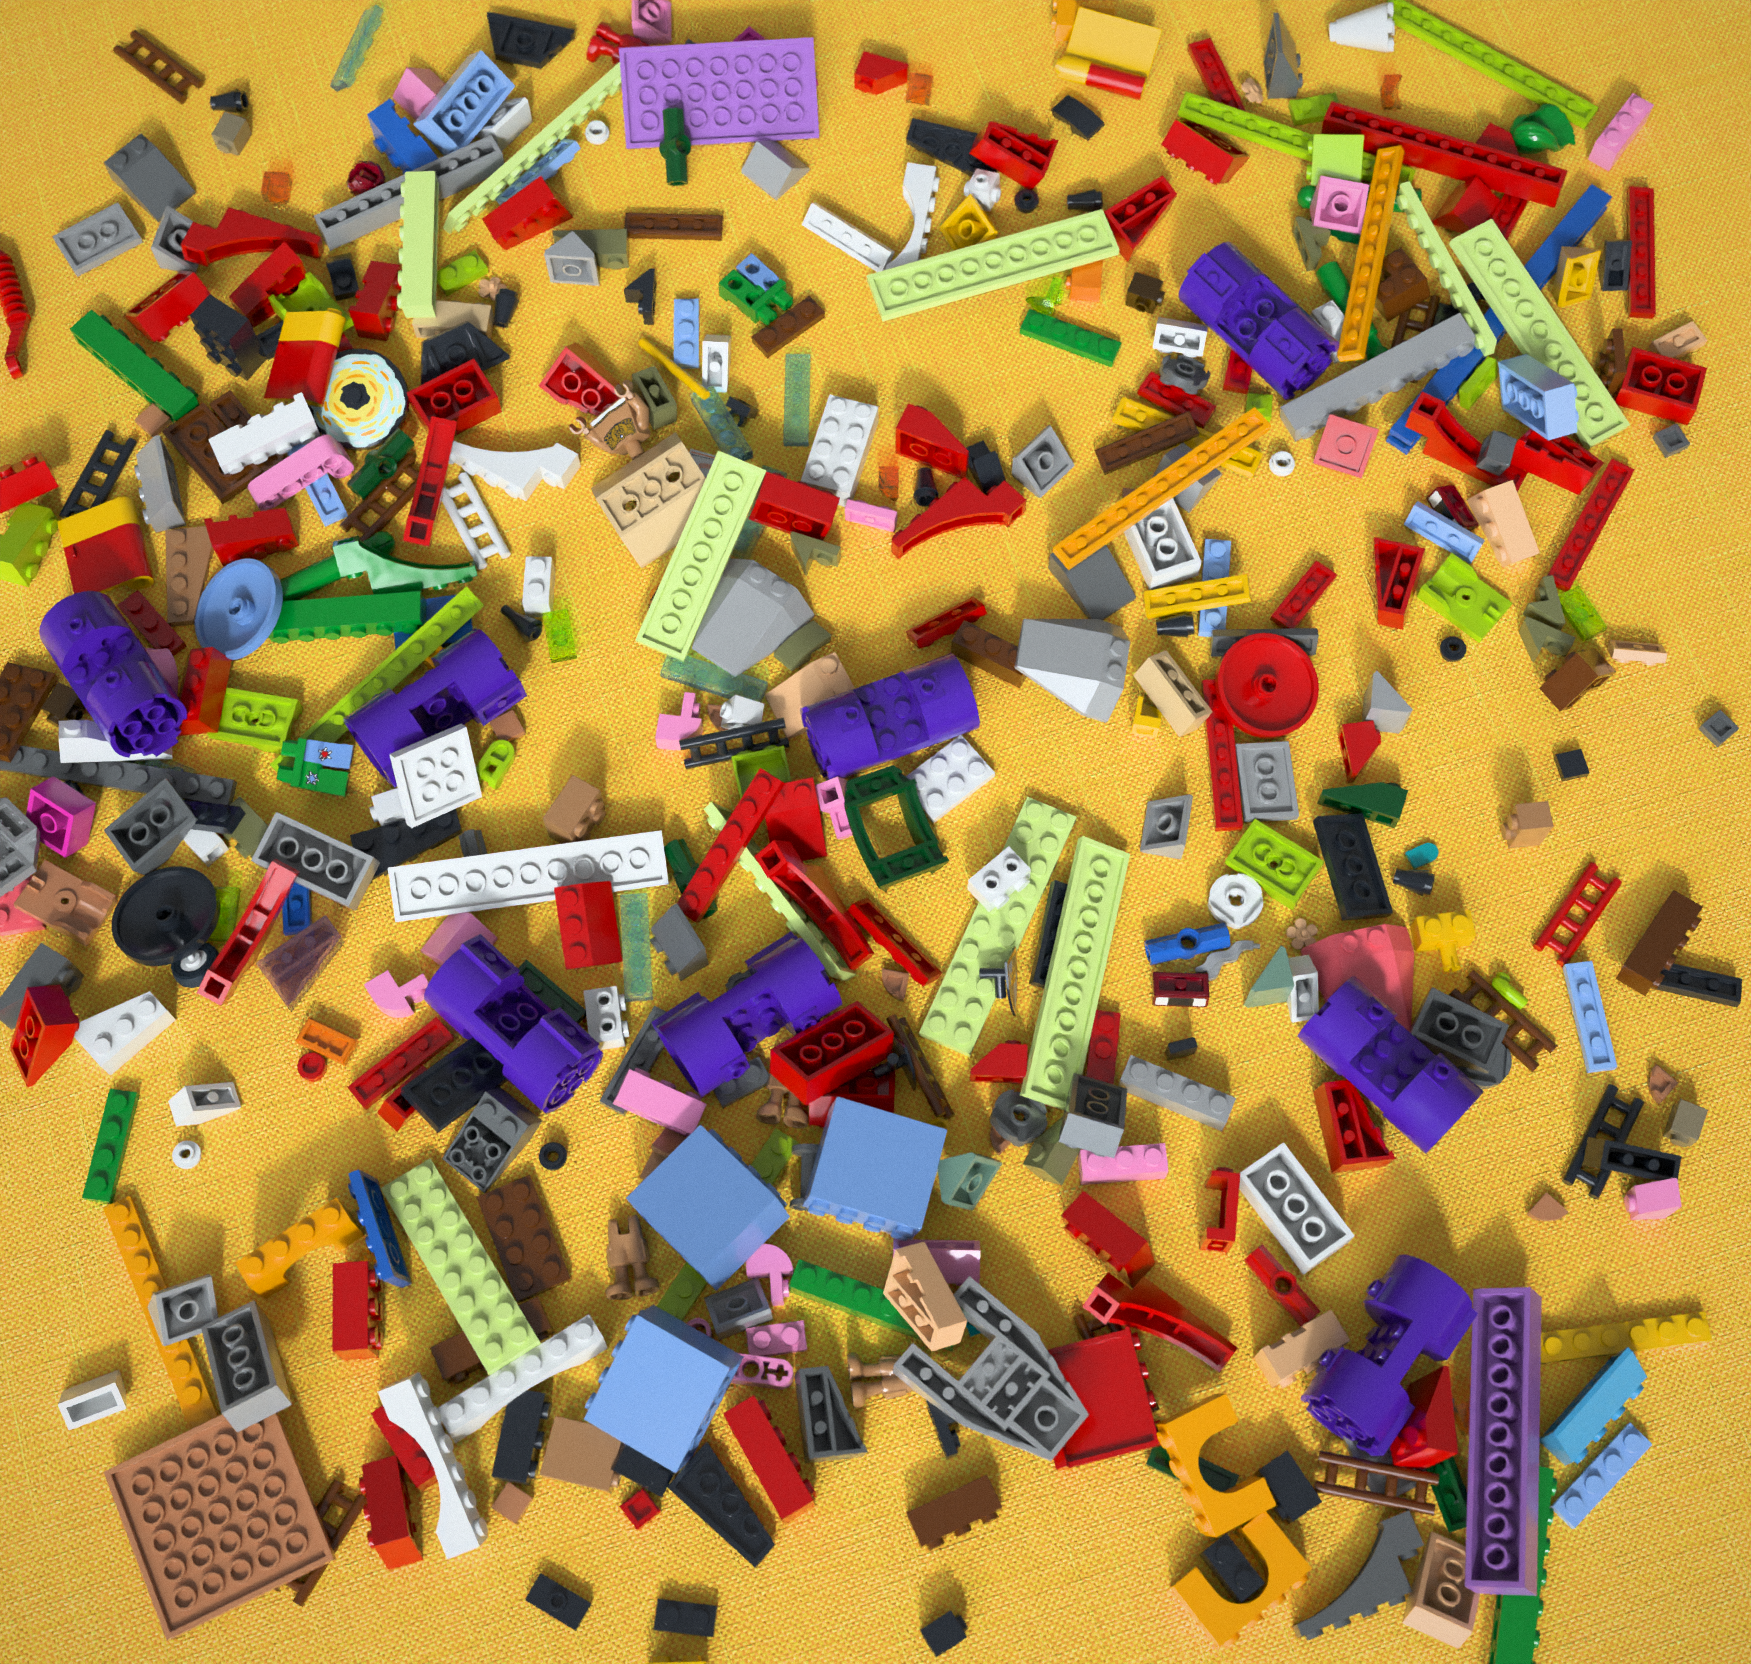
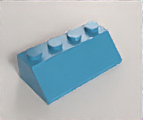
M1627 1347L1611 1356L1539 1438V1442L1565 1466L1573 1461L1576 1464L1582 1461L1589 1452L1586 1449L1587 1445L1592 1440L1595 1443L1599 1441L1607 1432V1429L1604 1427L1610 1419L1616 1421L1626 1410L1623 1404L1630 1397L1634 1400L1645 1388L1641 1383L1647 1378V1375L1633 1351Z

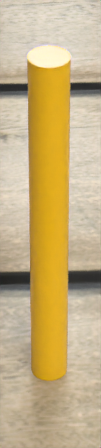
M645 337L639 340L638 345L703 400L710 396V392Z

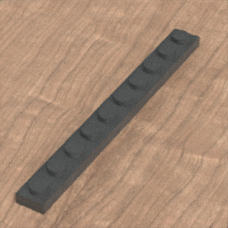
M27 746L19 747L11 763L0 760V771L43 778L54 776L62 781L70 780L74 783L147 794L162 780L167 778L183 800L224 805L233 803L237 782L232 779L120 761L61 763L60 752Z

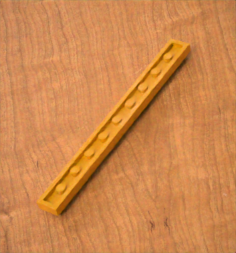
M1401 145L1378 149L1337 352L1340 362L1359 360L1365 357L1404 156V150Z
M1255 407L1053 546L1052 552L1070 570L1268 432L1271 424Z
M127 1196L104 1207L103 1210L191 1430L218 1417L219 1413L189 1338L167 1346H163L147 1307L153 1293L168 1288V1285L135 1202L131 1196Z

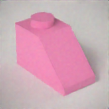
M1671 1178L1636 1185L1627 1191L1624 1204L1626 1211L1630 1212L1631 1220L1665 1219L1681 1208L1678 1179Z

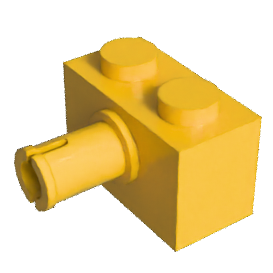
M1470 910L1419 916L1414 919L1410 926L1415 953L1439 950L1443 972L1446 973L1450 972L1449 969H1451V972L1461 969L1456 948L1469 946L1476 937Z

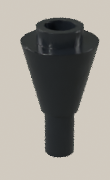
M504 605L501 608L500 612L511 620V623L525 642H531L540 637L542 633V622L540 620L516 612L508 605Z

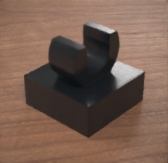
M730 396L726 403V406L732 409L727 413L726 419L732 421L734 416L738 414L740 420L737 426L739 427L746 425L747 417L755 419L759 409L737 397Z

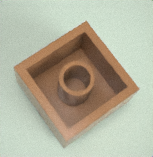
M572 775L543 817L549 837L560 844L590 840V832L595 825L601 824L606 815L600 790Z

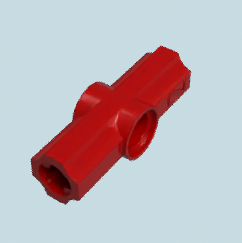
M1263 1244L1243 1260L1267 1288L1269 1296L1280 1303L1300 1328L1321 1312L1297 1284L1294 1275L1286 1271ZM1275 1281H1285L1289 1287L1288 1292L1278 1291L1275 1287Z

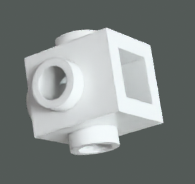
M976 169L971 180L965 184L964 195L968 197L969 194H973L982 209L990 212L994 203H997L1001 196L999 173Z

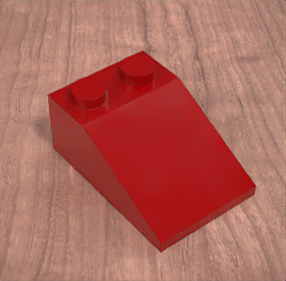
M908 403L896 426V454L957 478H967L969 451L932 412L922 406H914Z
M813 777L784 782L785 785L764 817L769 843L773 840L791 842L802 861L827 856Z
M60 985L27 987L9 1049L27 1087H32L73 1042L75 1032L79 1030V1018L77 1015H74L69 997L65 996Z
M1442 1366L1411 1382L1408 1386L1406 1393L1409 1396V1402L1416 1408L1390 1445L1393 1465L1424 1470L1458 1454L1449 1366Z

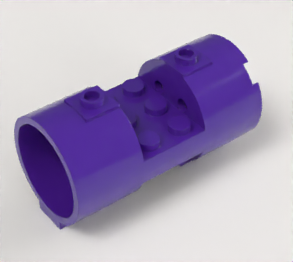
M1232 242L1221 243L1207 254L1204 252L1187 271L1188 275L1179 290V299L1285 400L1294 398V392L1297 390L1304 392L1331 364L1330 355L1332 351L1334 353L1338 351L1339 342Z
M84 591L70 595L56 603L46 613L40 624V639L112 749L118 755L130 758L131 754L142 753L143 756L154 754L157 757L178 743L176 737L181 732L179 727L183 719H187L186 708L113 601L103 593Z
M475 628L432 657L431 660L435 668L427 671L423 677L405 686L398 694H395L390 688L385 689L344 717L343 721L376 770L395 788L397 783L390 759L391 753L456 725H464L472 719L476 723H481L485 726L527 695L521 681L516 677L514 671L509 669L507 663L502 658L503 655L481 629L477 630Z
M953 653L800 708L802 724L808 728L806 732L812 756L820 775L822 774L823 778L827 776L826 781L835 777L846 778L980 727L979 713L971 686L960 662Z
M789 932L747 959L745 963L752 976L712 1002H709L706 997L701 996L697 992L651 1022L676 1066L701 1098L721 1084L742 1076L750 1068L744 1052L753 1050L757 1043L766 1037L776 1035L783 1026L795 1036L807 1028L816 1025V1023L820 1022L821 1018L842 1005L840 994L833 982L830 983L823 964L801 937L798 938L792 932Z
M479 934L462 943L460 949L442 964L427 985L424 1000L463 1038L468 1040L474 1037L475 1040L480 1042L494 1058L504 1065L503 1075L540 1110L546 1114L551 1113L568 1102L574 1096L572 1093L583 1081L585 1083L588 1082L598 1068L603 1052L598 1047L599 1043L560 1007L552 1011L524 985V977L519 973L520 970Z
M1352 976L1310 1018L1297 1037L1339 1076L1343 1075L1384 1112L1382 1115L1423 1153L1427 1154L1484 1091L1441 1052L1435 1056L1394 1019L1397 1013L1362 981Z
M1404 1254L1398 1255L1384 1276L1373 1280L1366 1290L1368 1295L1363 1301L1365 1309L1378 1326H1375L1366 1337L1368 1342L1363 1350L1360 1349L1354 1352L1343 1347L1326 1349L1318 1360L1320 1365L1315 1371L1317 1374L1300 1397L1301 1401L1309 1403L1306 1410L1320 1424L1342 1440H1344V1436L1351 1441H1358L1356 1446L1359 1449L1365 1450L1371 1456H1384L1416 1408L1409 1402L1408 1394L1399 1383L1419 1353L1429 1356L1435 1362L1448 1360L1478 1315L1472 1309L1470 1297L1452 1278L1428 1262Z

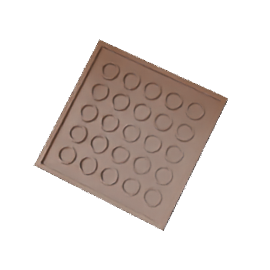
M278 1412L239 1432L232 1427L222 1414L103 1472L166 1641L187 1633L336 1560Z

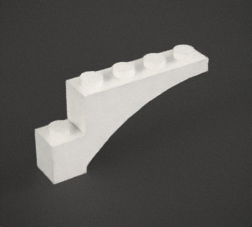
M454 441L449 464L456 463L461 466L465 472L472 476L476 474L482 477L492 487L498 486L504 489L512 498L517 499L519 497L524 501L528 500L542 479L550 486L555 487L557 485L565 489L581 467L578 454L557 442L553 447L524 452H499L474 448Z

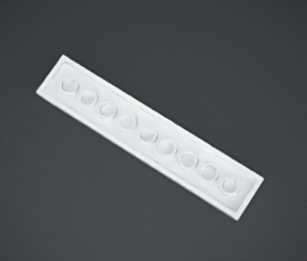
M661 830L388 868L395 922L556 900L554 887L581 883L611 881L612 892L669 884Z

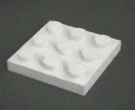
M463 724L456 725L390 754L406 824L411 828L482 797L467 727Z

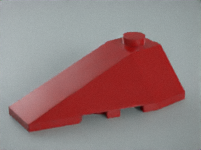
M577 342L565 346L538 385L557 402L571 405L580 409L579 411L599 416L620 399L615 394L614 388L617 384L620 386L621 384L594 356Z

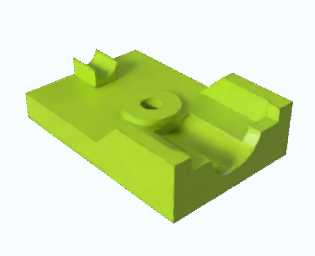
M310 271L304 274L306 278L299 282V288L294 294L290 296L280 294L277 297L271 295L268 297L274 312L283 321L286 312L327 311V308H333L341 311L342 316L346 318L343 332L354 325L351 317L330 297L324 286Z
M1453 553L1448 556L1437 573L1424 583L1417 595V598L1478 643L1485 638L1513 604L1480 580L1474 569ZM1467 595L1469 600H1464L1462 596Z
M227 687L218 733L208 732L207 735L210 739L250 745L264 752L281 754L283 741L291 740L292 725L299 718V714H302L303 707L298 699ZM254 719H259L257 723H252Z
M1254 819L1225 860V864L1240 874L1253 878L1271 898L1293 911L1311 881L1322 870L1324 861ZM1276 862L1278 866L1273 868L1270 866V863Z

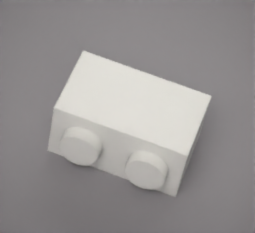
M526 556L522 604L527 616L548 618L553 616L556 570L552 557Z

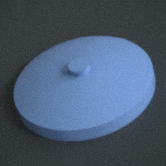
M240 559L222 568L207 584L198 602L195 616V632L202 648L214 647L231 660L243 658L258 649L273 631L281 612L283 591L277 573L268 565L255 559Z

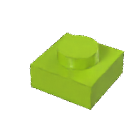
M1247 393L1245 413L1255 407L1270 422L1273 395Z

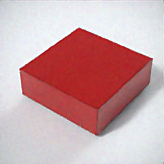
M641 1488L619 1506L637 1531L661 1513L644 1488Z

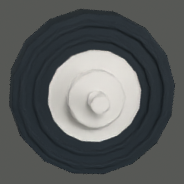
M204 943L190 956L171 964L173 977L183 987H200L207 970L211 967L219 952L211 944Z

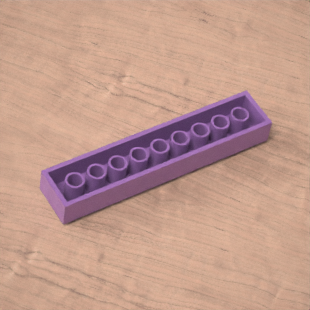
M1531 1287L1473 1289V1309L1478 1315L1472 1322L1465 1587L1477 1594L1537 1596L1542 1297Z

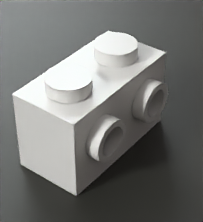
M1158 317L1153 348L1163 353L1179 352L1187 357L1202 356L1208 326Z
M1008 846L968 880L967 889L988 912L995 907L1000 909L1008 902L1010 894L1015 890L1017 892L1022 891L1029 884L1031 869Z
M617 986L584 990L588 1034L599 1043L598 1047L600 1050L625 1047V1037H630L628 1021H623L622 1011H626L625 995L619 994Z

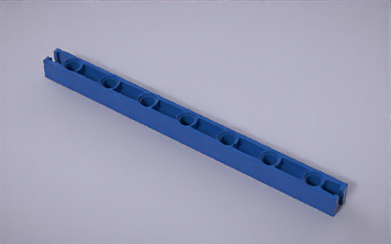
M1593 184L1590 185L1524 266L1540 291L1557 271L1561 247H1577L1608 208L1606 205L1611 201L1612 196ZM1490 307L1484 314V318L1497 339V345L1507 331ZM1474 345L1469 354L1463 357L1458 356L1450 360L1445 367L1440 368L1422 391L1444 401L1445 406H1447L1458 393L1460 385L1472 376L1475 368L1482 364L1487 356L1484 357L1482 351ZM1421 392L1389 431L1390 435L1386 439L1387 443L1406 455L1423 436L1405 427L1410 412Z

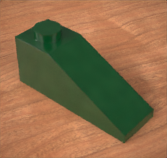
M1384 782L1323 789L1317 804L1347 814L1363 813L1366 820L1395 828L1400 820L1408 790L1403 789L1396 783Z

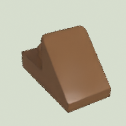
M665 1128L651 1145L653 1152L640 1178L645 1180L687 1137Z

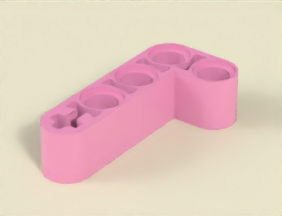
M322 435L253 479L249 483L248 489L259 510H271L328 472L335 478H344L350 475L354 470V465L342 444L331 435Z
M694 1318L687 1323L693 1328L703 1327L706 1329V1335L712 1338L711 1328L704 1319ZM738 1353L744 1356L731 1383L784 1390L792 1384L794 1373L791 1364L786 1360ZM756 1364L760 1368L759 1373L755 1377H746L743 1371L747 1365ZM768 1365V1370L772 1373H778L779 1368H784L785 1374L788 1376H783L782 1381H777L776 1375L767 1374L768 1379L763 1380L765 1376L764 1366Z

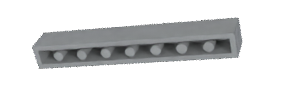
M489 135L410 172L435 171L439 182L440 201L488 179L505 163L502 151L492 135ZM405 174L314 215L319 232L330 251L401 219L400 205L404 204V197L401 194V182H405Z
M1458 313L1281 406L1280 419L1295 442L1301 438L1307 439L1317 430L1326 426L1330 413L1340 417L1345 415L1351 416L1358 412L1362 406L1378 402L1383 395L1391 391L1397 392L1401 390L1406 383L1422 379L1429 371L1445 367L1450 360L1458 356H1466L1474 348L1476 336L1462 315Z

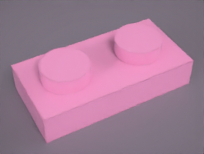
M848 499L845 506V520L895 532L897 511H893L886 506L877 507L869 505L862 500L853 501Z
M804 1321L746 1328L749 1355L768 1357L807 1351Z

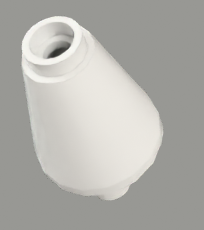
M1393 2L1381 3L1338 18L1336 22H1330V42L1379 52H1394V37H1390L1395 36V22L1390 18L1394 15Z

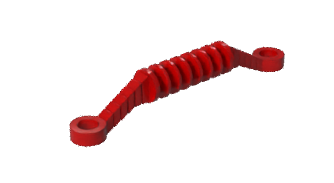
M0 249V306L3 309L6 324L11 331L4 358L8 370L15 380L24 377L18 356L31 321V316L25 304V297H23V291L20 288L21 285L18 281L12 257Z

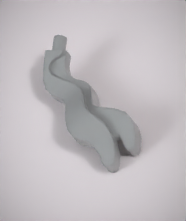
M1250 940L1237 941L1226 951L1209 954L1205 963L1195 968V972H1207L1209 981L1215 980L1224 964L1236 962L1243 951L1260 949V944Z

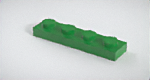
M1032 309L1028 310L1019 333L1111 368L1122 345V342Z
M109 1089L82 1199L86 1201L113 1204L140 1097L137 1092Z

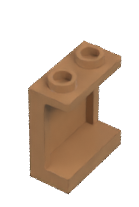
M555 1416L540 1476L545 1479L559 1480L612 1494L613 1487L618 1488L622 1475L611 1470V1467L624 1443L592 1424Z

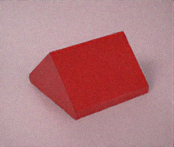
M1475 176L1455 187L1432 220V223L1435 226L1463 234L1488 221L1499 206L1500 199Z

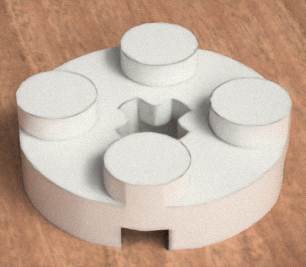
M1239 873L1237 875H1223L1212 885L1207 906L1218 922L1225 923L1226 926L1233 929H1241L1243 926L1253 923L1260 915L1263 908L1262 890L1259 884L1248 875ZM1237 895H1239L1241 897L1240 903L1242 905H1232L1230 903L1231 900L1228 897H1236Z

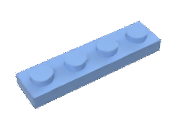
M563 138L496 198L499 206L538 177L542 176L546 180L556 175L558 168L564 163L570 162L575 157V153L581 149L577 141Z
M298 444L296 446H293L292 449L289 452H287L288 456L292 455L293 453H295L296 451H298L306 445ZM327 474L305 487L325 527L348 517L347 511Z
M1205 539L1202 581L1229 577L1231 541ZM1227 606L1200 610L1198 636L1211 637L1212 630L1226 629Z
M1593 962L1565 964L1562 968L1587 1073L1615 1070L1617 1063Z
M1631 1423L1626 1424L1550 1507L1554 1509V1512L1571 1529L1576 1528L1653 1444Z

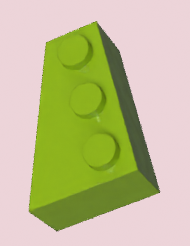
M25 502L20 504L7 522V526L10 527L4 535L0 534V580L29 587L32 579L37 576L40 561L48 552L49 541L58 530L57 521L59 520L50 508Z

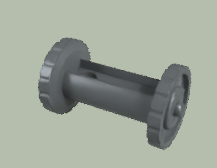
M797 1144L791 1148L793 1155L802 1157L800 1198L790 1200L791 1209L808 1211V1208L803 1207L802 1204L819 1144Z

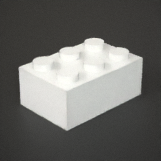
M1173 498L1124 531L1149 590L1159 589L1198 576L1201 559Z

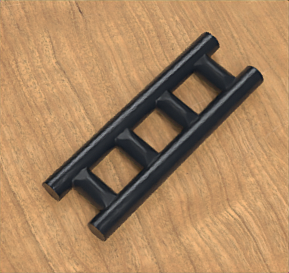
M105 430L59 514L61 518H68L72 513L78 514L106 502L137 445L136 440L128 438L125 444L112 441L115 436L113 432ZM106 450L119 453L113 466L101 462ZM95 470L108 475L102 487L89 483ZM83 492L96 496L90 508L77 504Z
M784 717L679 740L681 751L689 749L691 758L683 759L685 769L732 760L731 756H735L741 751H761L763 748L771 745L784 746V748L790 747L788 737H779L778 730L786 728ZM768 732L769 741L753 743L752 735ZM742 738V747L727 749L726 741ZM716 744L717 752L701 755L700 746Z
M1608 1084L1562 1179V1182L1569 1186H1573L1576 1179L1591 1186L1588 1195L1596 1200H1599L1612 1171L1600 1169L1596 1177L1581 1169L1588 1137L1596 1138L1598 1131H1601L1614 1138V1142L1625 1144L1644 1105V1101L1639 1098H1634L1630 1105L1615 1097L1618 1088L1612 1084ZM1610 1107L1625 1114L1620 1128L1604 1121Z

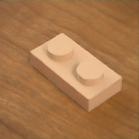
M1692 321L1652 341L1649 348L1653 353L1678 359L1704 346L1707 339Z
M1609 640L1607 650L1612 659L1617 662L1629 663L1630 660L1640 661L1646 665L1666 662L1667 652L1662 644Z

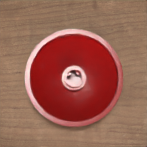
M1257 633L1240 639L1224 653L1215 673V692L1223 713L1238 729L1259 738H1279L1294 732L1310 718L1318 701L1319 682L1312 661L1296 643L1277 634Z

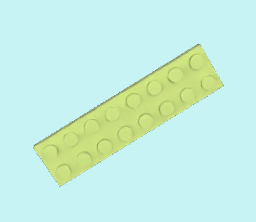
M721 451L717 452L635 639L637 643L685 662L697 630L710 605L760 490L766 470Z
M713 802L704 808L709 816L707 818L708 823L716 831H722L733 813L730 809ZM751 838L738 859L740 865L747 872L751 871L756 877L754 880L756 886L763 893L767 892L772 898L770 901L772 907L779 914L783 913L788 919L786 922L788 928L795 935L799 934L823 964L827 976L845 981L853 978L856 975L855 971L848 968L841 955L819 926L789 894L772 879L767 878L754 857L761 849Z
M431 1158L381 1188L489 1375H492L541 1344Z

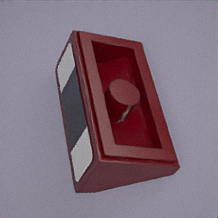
M1454 485L1436 487L1427 496L1426 499L1434 511L1463 528L1471 531L1479 526V523Z
M1153 972V1006H1208V974Z

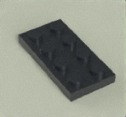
M1363 813L1317 816L1312 820L1342 921L1383 918L1393 914Z
M472 1037L403 1086L400 1094L438 1133L478 1104L486 1091L499 1088L509 1080L502 1073L504 1065L494 1058L480 1042Z

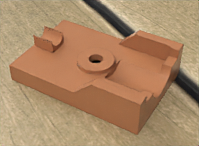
M45 860L14 902V907L87 947L116 906L117 899L116 895L98 885L83 881ZM64 898L69 899V903H68V904H62V903H61L62 899H64Z

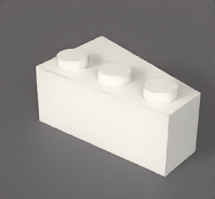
M149 991L79 1022V1030L75 1032L74 1037L99 1066L111 1076L176 1019Z

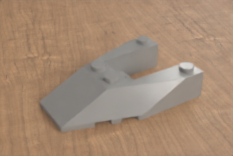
M969 1276L955 1292L954 1297L967 1322L991 1341L989 1346L959 1381L946 1372L914 1343L910 1345L894 1364L893 1373L916 1393L961 1425L1051 1462L1089 1414L1057 1367L1056 1361L1045 1348L1039 1334Z

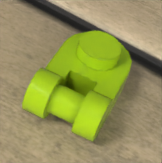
M506 740L493 742L476 766L478 780L488 782V786L495 790L501 786L504 776L516 758L515 750L510 742ZM490 765L497 767L494 773L488 771Z

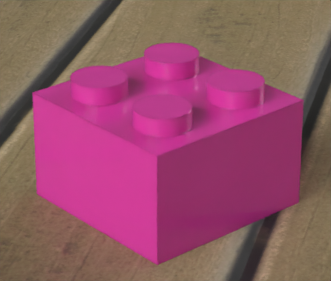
M53 776L31 788L26 817L37 826L40 832V842L66 858L88 845L96 803Z

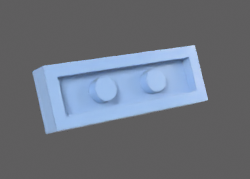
M674 299V362L682 369H699V299Z
M1419 501L1413 506L1404 523L1406 527L1455 554L1469 564L1473 562L1485 541Z

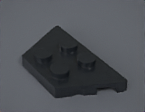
M488 11L486 14L495 59L499 61L542 69L576 37L575 29Z
M465 321L421 342V385L472 359H475L480 369L484 371L510 359V355L470 322Z

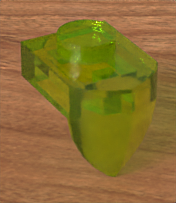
M1053 277L1046 297L1033 296L1026 298L1025 301L1036 311L1053 316L1057 304L1062 305L1065 291L1061 290L1063 280Z

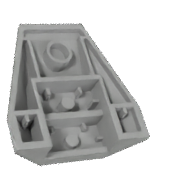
M730 558L697 630L692 649L734 677H737L774 653L790 636L810 623L815 614L798 589L754 560Z
M1023 619L1015 669L1082 716L1106 723L1124 689L1130 640L1121 626L1100 619Z

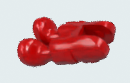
M602 21L596 29V36L593 35L590 40L586 60L595 63L601 55L612 57V63L617 65L620 62L619 48L648 47L651 45L642 42L628 33L620 35L612 29L609 23ZM608 42L617 44L618 46L615 47V46L609 44Z

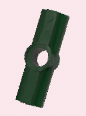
M677 107L666 108L662 110L664 139L659 144V151L666 161L667 185L684 186L688 184L686 155L691 151V141L685 135L683 109Z
M398 428L378 450H371L366 455L365 464L347 482L349 489L364 500L383 479L394 476L398 462L415 445L414 441Z
M684 838L675 839L664 847L665 856L674 872L673 877L681 894H683L700 866L698 862L695 863ZM714 900L702 919H706L718 911Z

